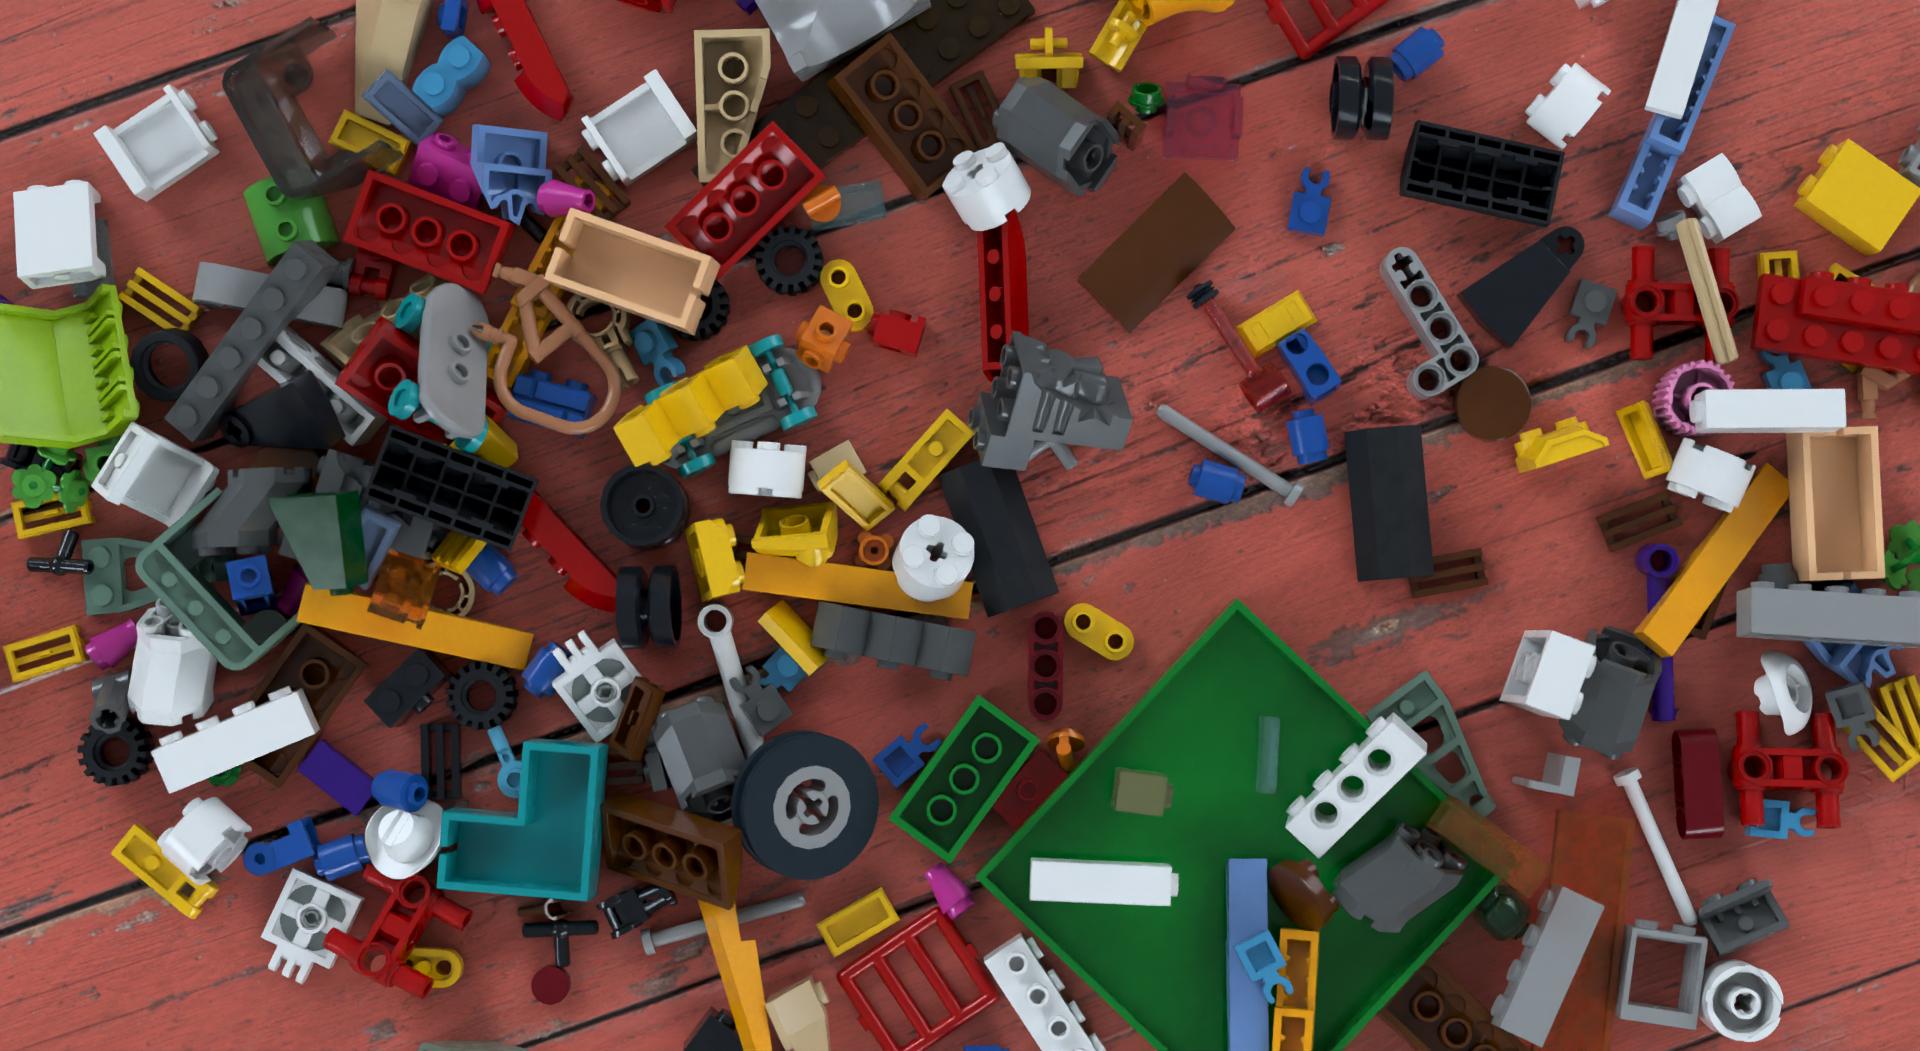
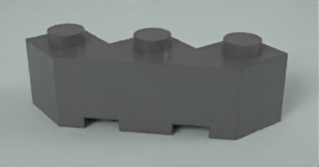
M819 601L810 646L824 648V656L846 660L847 653L878 659L877 667L899 671V665L906 664L930 669L929 677L951 681L952 674L968 677L976 632Z

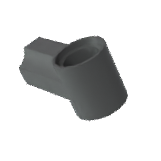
M132 669L93 679L91 687L95 702L89 720L94 729H100L107 734L121 730L129 711L127 695Z

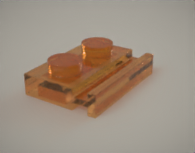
M389 549L383 560L367 611L403 624L405 621L415 623V628L421 630L442 566L436 564L435 568L425 565V560Z

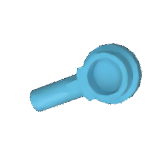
M501 725L487 730L503 766L498 773V786L506 796L519 798L522 760H516Z

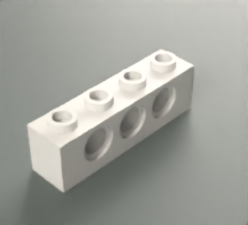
M288 325L257 363L280 384L311 370L333 406L346 435L343 439L351 446L368 443L387 420L386 417L335 385V381L341 371Z
M1394 712L1386 720L1382 716L1376 719L1366 731L1368 737L1359 746L1356 743L1351 744L1339 758L1342 763L1333 772L1329 769L1325 770L1313 783L1312 786L1315 790L1306 799L1302 795L1299 796L1286 810L1289 816L1285 828L1318 859L1427 754V743ZM1382 749L1389 753L1391 759L1386 763H1376L1370 758L1369 754L1374 750ZM1348 776H1356L1363 781L1364 785L1359 789L1353 790L1346 787L1343 780ZM1322 802H1329L1336 807L1337 812L1329 816L1323 815L1316 806Z

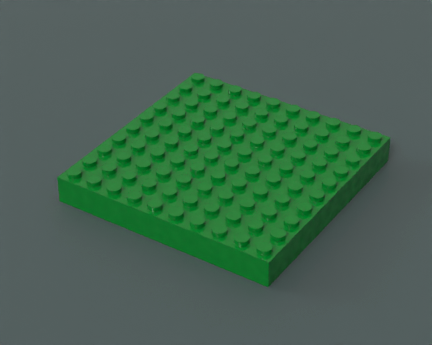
M1237 598L1232 599L1067 774L1063 781L975 872V878L1157 1051H1228L1225 862L1228 859H1267L1268 930L1279 949L1280 929L1282 927L1302 928L1293 923L1282 912L1271 894L1268 885V873L1272 867L1284 859L1297 862L1304 858L1308 859L1317 867L1319 872L1318 879L1326 891L1333 895V889L1335 888L1333 882L1341 869L1387 838L1397 824L1406 823L1421 829L1425 825L1432 826L1444 836L1443 841L1452 850L1457 851L1467 860V865L1463 869V877L1455 888L1409 919L1399 933L1375 930L1370 927L1374 920L1364 915L1362 920L1359 921L1352 917L1340 903L1339 910L1332 914L1331 921L1320 929L1313 1051H1342L1515 866L1517 861L1415 765L1319 859L1285 828L1289 816L1286 812L1288 807L1301 795L1306 799L1315 790L1312 786L1315 780L1327 769L1333 772L1342 763L1339 760L1340 756L1351 744L1356 743L1359 746L1368 737L1366 731L1371 724ZM1382 749L1374 750L1369 754L1370 758L1376 763H1386L1391 759L1389 753ZM1116 767L1160 772L1168 777L1167 782L1173 785L1171 807L1164 808L1163 817L1116 811L1111 806ZM1348 776L1343 780L1344 785L1353 790L1359 789L1364 785L1363 781L1356 776ZM1322 802L1316 806L1323 815L1329 816L1337 812L1336 807L1329 802ZM1031 857L1169 863L1172 866V873H1178V896H1171V906L1030 900ZM1277 984L1271 988V994L1275 999V1003L1271 1004L1268 1002L1269 1051H1272Z

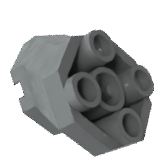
M1025 76L1018 78L1005 100L993 114L992 125L997 129L996 137L1001 143H1004L1009 152L1020 157L1074 195H1084L1083 190L1086 189L1092 192L1099 190L1116 166L1117 155L1112 153L1113 143L1119 145L1120 135L1110 121L1096 115L1056 85L1039 76L1034 78H1027Z
M284 467L227 470L228 486L191 533L192 549H198V556L234 555V548L237 549V554H271V546H277V529L280 527V524L270 507L269 499L289 494L306 493L313 484L312 468L294 467L293 470H286Z
M1610 626L1604 627L1601 634H1597V629L1588 631L1584 642L1596 646L1593 656L1597 657L1596 665L1592 675L1589 678H1584L1580 692L1583 693V701L1576 715L1571 714L1570 720L1559 719L1558 725L1565 730L1563 738L1569 744L1587 747L1602 753L1609 759L1616 760L1620 759L1623 753L1632 751L1638 739L1655 684L1662 672V658L1654 651L1652 655L1645 650L1646 645L1635 635Z
M702 696L692 703L677 709L661 712L656 718L657 726L652 731L681 810L722 824L733 822L731 812L733 789L746 759L724 704L715 703L712 697Z
M1406 823L1397 824L1387 838L1341 869L1333 882V886H1335L1333 896L1352 917L1361 921L1365 915L1374 920L1370 927L1375 930L1399 933L1409 919L1456 887L1463 877V869L1467 865V860L1463 855L1452 850L1443 841L1444 836L1432 826L1425 825L1421 829Z

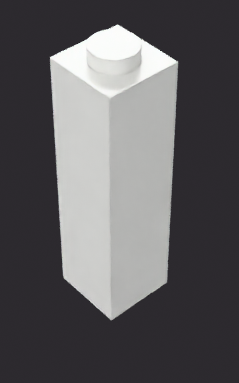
M1845 389L1704 390L1694 396L1689 410L1691 423H1695L1696 433H1831L1847 427Z
M1031 857L1030 900L1171 906V896H1178V873H1172V866L1169 863Z

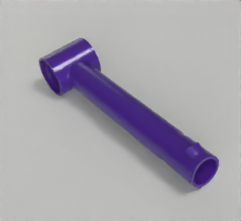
M1649 543L1642 546L1636 554V566L1642 574L1646 575L1648 614L1670 587V576L1676 572L1679 566L1678 553L1667 544ZM1659 550L1664 556V565L1661 569L1655 571L1650 565V557L1655 551ZM1649 648V654L1652 655L1653 650ZM1673 656L1662 658V672L1655 684L1651 697L1652 709H1648L1652 716V721L1676 720L1675 716L1679 708H1675Z

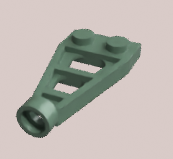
M120 537L81 540L82 559L92 560L94 563L93 572L89 575L83 574L86 615L127 613L155 604L159 598L149 587L137 591L127 589L125 564L128 558L137 557L152 542ZM235 552L234 555L206 556L195 568L210 584L229 581L226 562L236 561L237 556Z
M1422 670L1363 714L1368 722L1372 724L1380 716L1386 720L1394 712L1410 728L1427 716L1434 717L1438 721L1443 733V744L1433 753H1427L1415 766L1448 797L1462 807L1463 811L1474 822L1483 819L1497 807L1485 788L1449 700L1427 670ZM1450 751L1456 753L1465 769V776L1454 784L1449 783L1435 768V762ZM1473 795L1480 796L1469 804V800Z

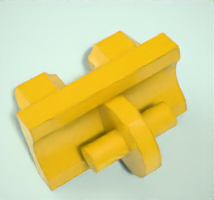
M1119 0L1089 50L1088 55L1121 73L1148 25L1142 23L1125 0Z
M1045 27L1044 38H1030V50H1044L1045 53L1015 54V68L1019 69L1020 77L1034 78L1039 76L1042 78V69H1056V86L1058 88L1077 87L1079 68H1083L1082 53H1053V49H1067V38H1053L1052 27Z

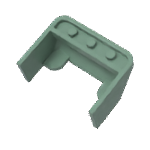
M217 487L139 553L135 561V570L139 578L225 668L240 671L248 668L282 643L303 623L296 621L298 613L287 621L282 614L275 610H262L246 622L195 568L206 556H198V549H192L191 533L223 493Z

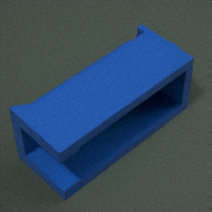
M265 555L226 562L232 598L237 604L240 616L256 614L262 610L279 609L277 607L278 602L272 573ZM264 597V599L252 602L246 601L249 599Z

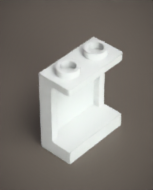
M656 69L644 76L646 81L644 84L594 117L589 118L586 115L581 118L587 127L581 132L593 151L600 147L607 160L602 162V165L612 180L615 182L620 178L626 187L697 141L696 128Z
M170 84L163 88L166 95L115 129L105 125L93 133L133 194L146 202L221 152L214 142L218 139L214 129L205 119L200 121L194 113L198 106L191 95L185 89L179 91Z
M69 180L60 186L33 185L28 187L27 190L13 192L17 277L31 289L106 279V265L97 257L94 203L101 202V194L89 182Z
M131 421L91 487L106 500L118 506L120 503L166 524L170 528L204 498L205 494L213 488L216 477L219 474V469L206 458Z

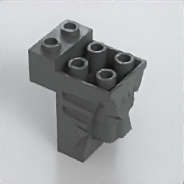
M1012 331L1009 345L1004 344L1000 356L1002 369L1000 376H995L993 379L991 393L980 392L976 406H971L968 414V427L973 429L974 433L973 449L978 450L981 466L1026 471L1035 440L1123 451L1133 418L1119 377L1106 376L1098 356L1074 358L1064 351L1047 349L1046 343L1022 335L1020 331Z
M333 449L328 450L327 456L323 455L320 458L316 469V476L319 477L315 492L311 491L310 493L358 490L360 512L369 504L402 523L390 549L417 558L432 560L430 556L446 538L448 528L363 498L374 469V462ZM281 528L277 540L278 545H281L278 554L297 559Z

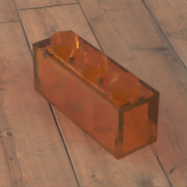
M1447 795L1426 824L1433 832L1515 892L1528 899L1531 898L1552 869L1549 864L1457 797Z

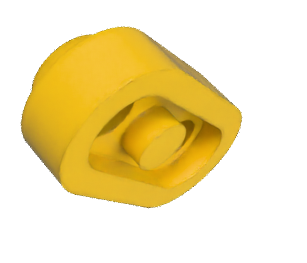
M841 259L828 262L821 271L820 282L834 312L854 322L851 329L852 332L865 330L870 325L874 309L855 268L849 262ZM843 272L846 275L845 281L842 284L833 283L832 276L834 273ZM853 305H858L862 308V313L857 318H852L848 315V309Z
M1086 603L1076 604L1069 608L1064 616V628L1068 635L1106 659L1121 660L1131 653L1134 646V637L1130 629L1094 606ZM1079 615L1089 617L1090 625L1088 628L1080 629L1077 627L1076 619ZM1113 634H1117L1122 638V645L1118 649H1113L1108 644V639Z
M415 946L408 958L413 962L414 969L434 980L432 988L449 987L456 983L464 972V962L461 955L450 948ZM442 960H446L451 964L450 973H443L440 970L439 965Z

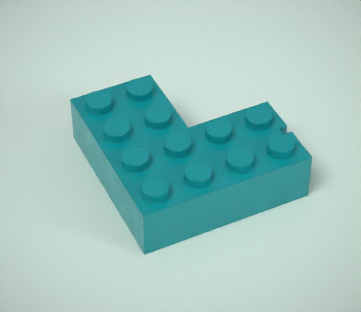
M542 738L523 741L518 812L454 807L442 812L440 846L448 847L458 843V848H452L439 854L437 889L589 901L597 896L603 829L600 805L605 802L609 744Z

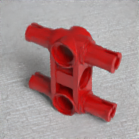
M1641 245L1632 247L1631 280H1628L1625 285V295L1621 301V311L1625 316V323L1630 327V360L1645 361L1653 359V328L1655 326L1687 325L1701 326L1702 329H1705L1704 361L1716 363L1693 284L1658 283V280L1654 279L1655 246ZM1710 248L1707 250L1731 329L1735 324V314L1739 310L1740 300L1735 292L1733 282H1729L1730 249ZM1638 294L1645 296L1649 301V310L1647 312H1642L1637 308L1635 300Z
M1759 711L1736 712L1737 745L1733 746L1731 750L1732 759L1728 764L1727 772L1735 792L1739 793L1740 825L1743 827H1760L1765 825L1763 792L1767 790L1811 791V794L1815 795L1816 828H1841L1839 794H1842L1845 789L1844 781L1849 775V765L1843 756V751H1841L1840 747L1836 746L1835 720L1832 713L1811 714L1812 747L1809 749L1765 748L1764 745H1761ZM1745 760H1749L1755 765L1756 776L1754 778L1747 775L1744 771L1743 765ZM1821 762L1826 763L1831 768L1832 775L1830 780L1821 774Z
M370 862L364 871L363 880L389 893L388 901L363 941L333 927L327 933L322 946L349 961L350 967L355 972L369 978L373 982L384 987H393L395 985L420 999H424L430 992L434 980L406 965L407 959L432 918L435 917L463 931L468 926L473 911L445 897L446 894L443 889H437L435 884L427 881L423 876L414 874L405 879H392L381 874ZM418 888H425L424 898L418 903H410V896L413 891ZM379 955H385L386 962L383 968L372 972L371 963L373 959Z

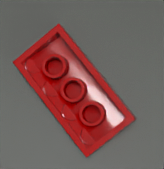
M772 121L664 227L684 247L709 255L720 264L715 278L718 281L822 181L826 174Z
M368 169L343 241L486 294L494 279L492 276L494 267L497 262L501 263L516 225Z
M381 316L357 347L336 379L335 385L404 430L449 446L455 441V438L451 440L445 437L446 430L428 420L420 424L413 421V414L417 410H414L404 420L389 414V399L400 382L408 379L419 385L418 362L420 341ZM486 386L485 414L497 424L505 415L507 409L498 399L496 392Z

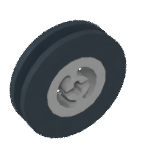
M797 730L771 738L757 748L744 763L733 789L731 803L732 820L734 827L741 829L742 846L758 863L789 878L815 880L842 870L862 852L875 828L879 809V796L874 774L865 758L855 748L840 739L823 733ZM812 779L810 786L799 785L805 780ZM792 790H794L796 794L807 798L805 800V803L801 800V798L791 795L790 793L792 792ZM808 807L810 811L815 812L821 816L817 819L814 815L805 812V810ZM803 823L811 825L806 829L799 830L800 825Z

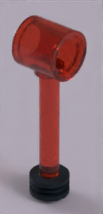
M1209 280L1203 284L1199 283L1193 287V291L1186 297L1188 300L1192 299L1190 303H1195L1193 304L1194 309L1202 306L1248 375L1239 382V386L1247 401L1260 414L1291 394V389L1282 373L1272 362L1260 368L1214 299L1219 294V291L1217 289L1213 290L1215 286L1211 287L1213 282Z

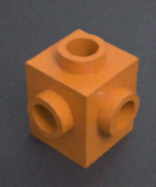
M820 305L810 323L804 320L795 335L794 341L799 343L795 357L802 360L806 366L829 374L835 362L842 364L850 350L851 344L847 341L854 322Z

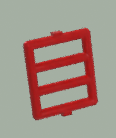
M1282 0L1264 1L1269 8L1265 12L1272 24H1279L1297 56L1302 60H1306L1389 0H1350L1354 8L1337 20L1325 0H1307L1324 28L1308 41L1304 38Z
M935 906L838 971L836 975L838 983L860 1014L857 1019L865 1032L867 1030L871 1031L883 1051H925L1000 999L999 991L976 958L979 956V953L971 941L966 943L948 914L943 915L939 906ZM935 924L982 993L964 1006L918 939L919 935ZM904 945L950 1013L947 1018L933 1027L930 1026L886 959V957ZM871 967L875 968L919 1035L902 1048L898 1046L855 981L856 977Z

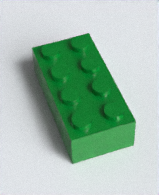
M977 694L889 815L888 819L951 864L1040 739L984 697Z

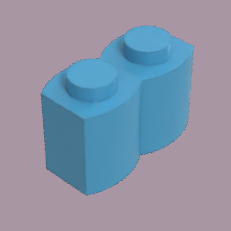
M464 35L459 36L446 45L439 56L438 63L427 67L420 73L414 82L412 91L440 117H445L455 111L462 103L466 90L474 88L484 80L490 70L491 62Z

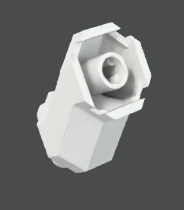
M158 599L155 602L156 607L149 608L136 624L138 638L127 695L128 705L132 713L137 711L138 719L143 724L175 726L182 724V717L189 714L193 715V720L203 717L214 702L213 685L218 660L172 611Z

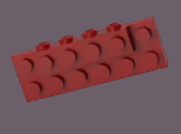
M1813 271L1810 273V276L1802 279L1764 273L1759 276L1750 349L1920 376V294L1908 292L1909 286L1903 283H1886L1885 288L1871 286L1872 280L1865 277H1849L1847 282L1834 280V274L1827 271Z

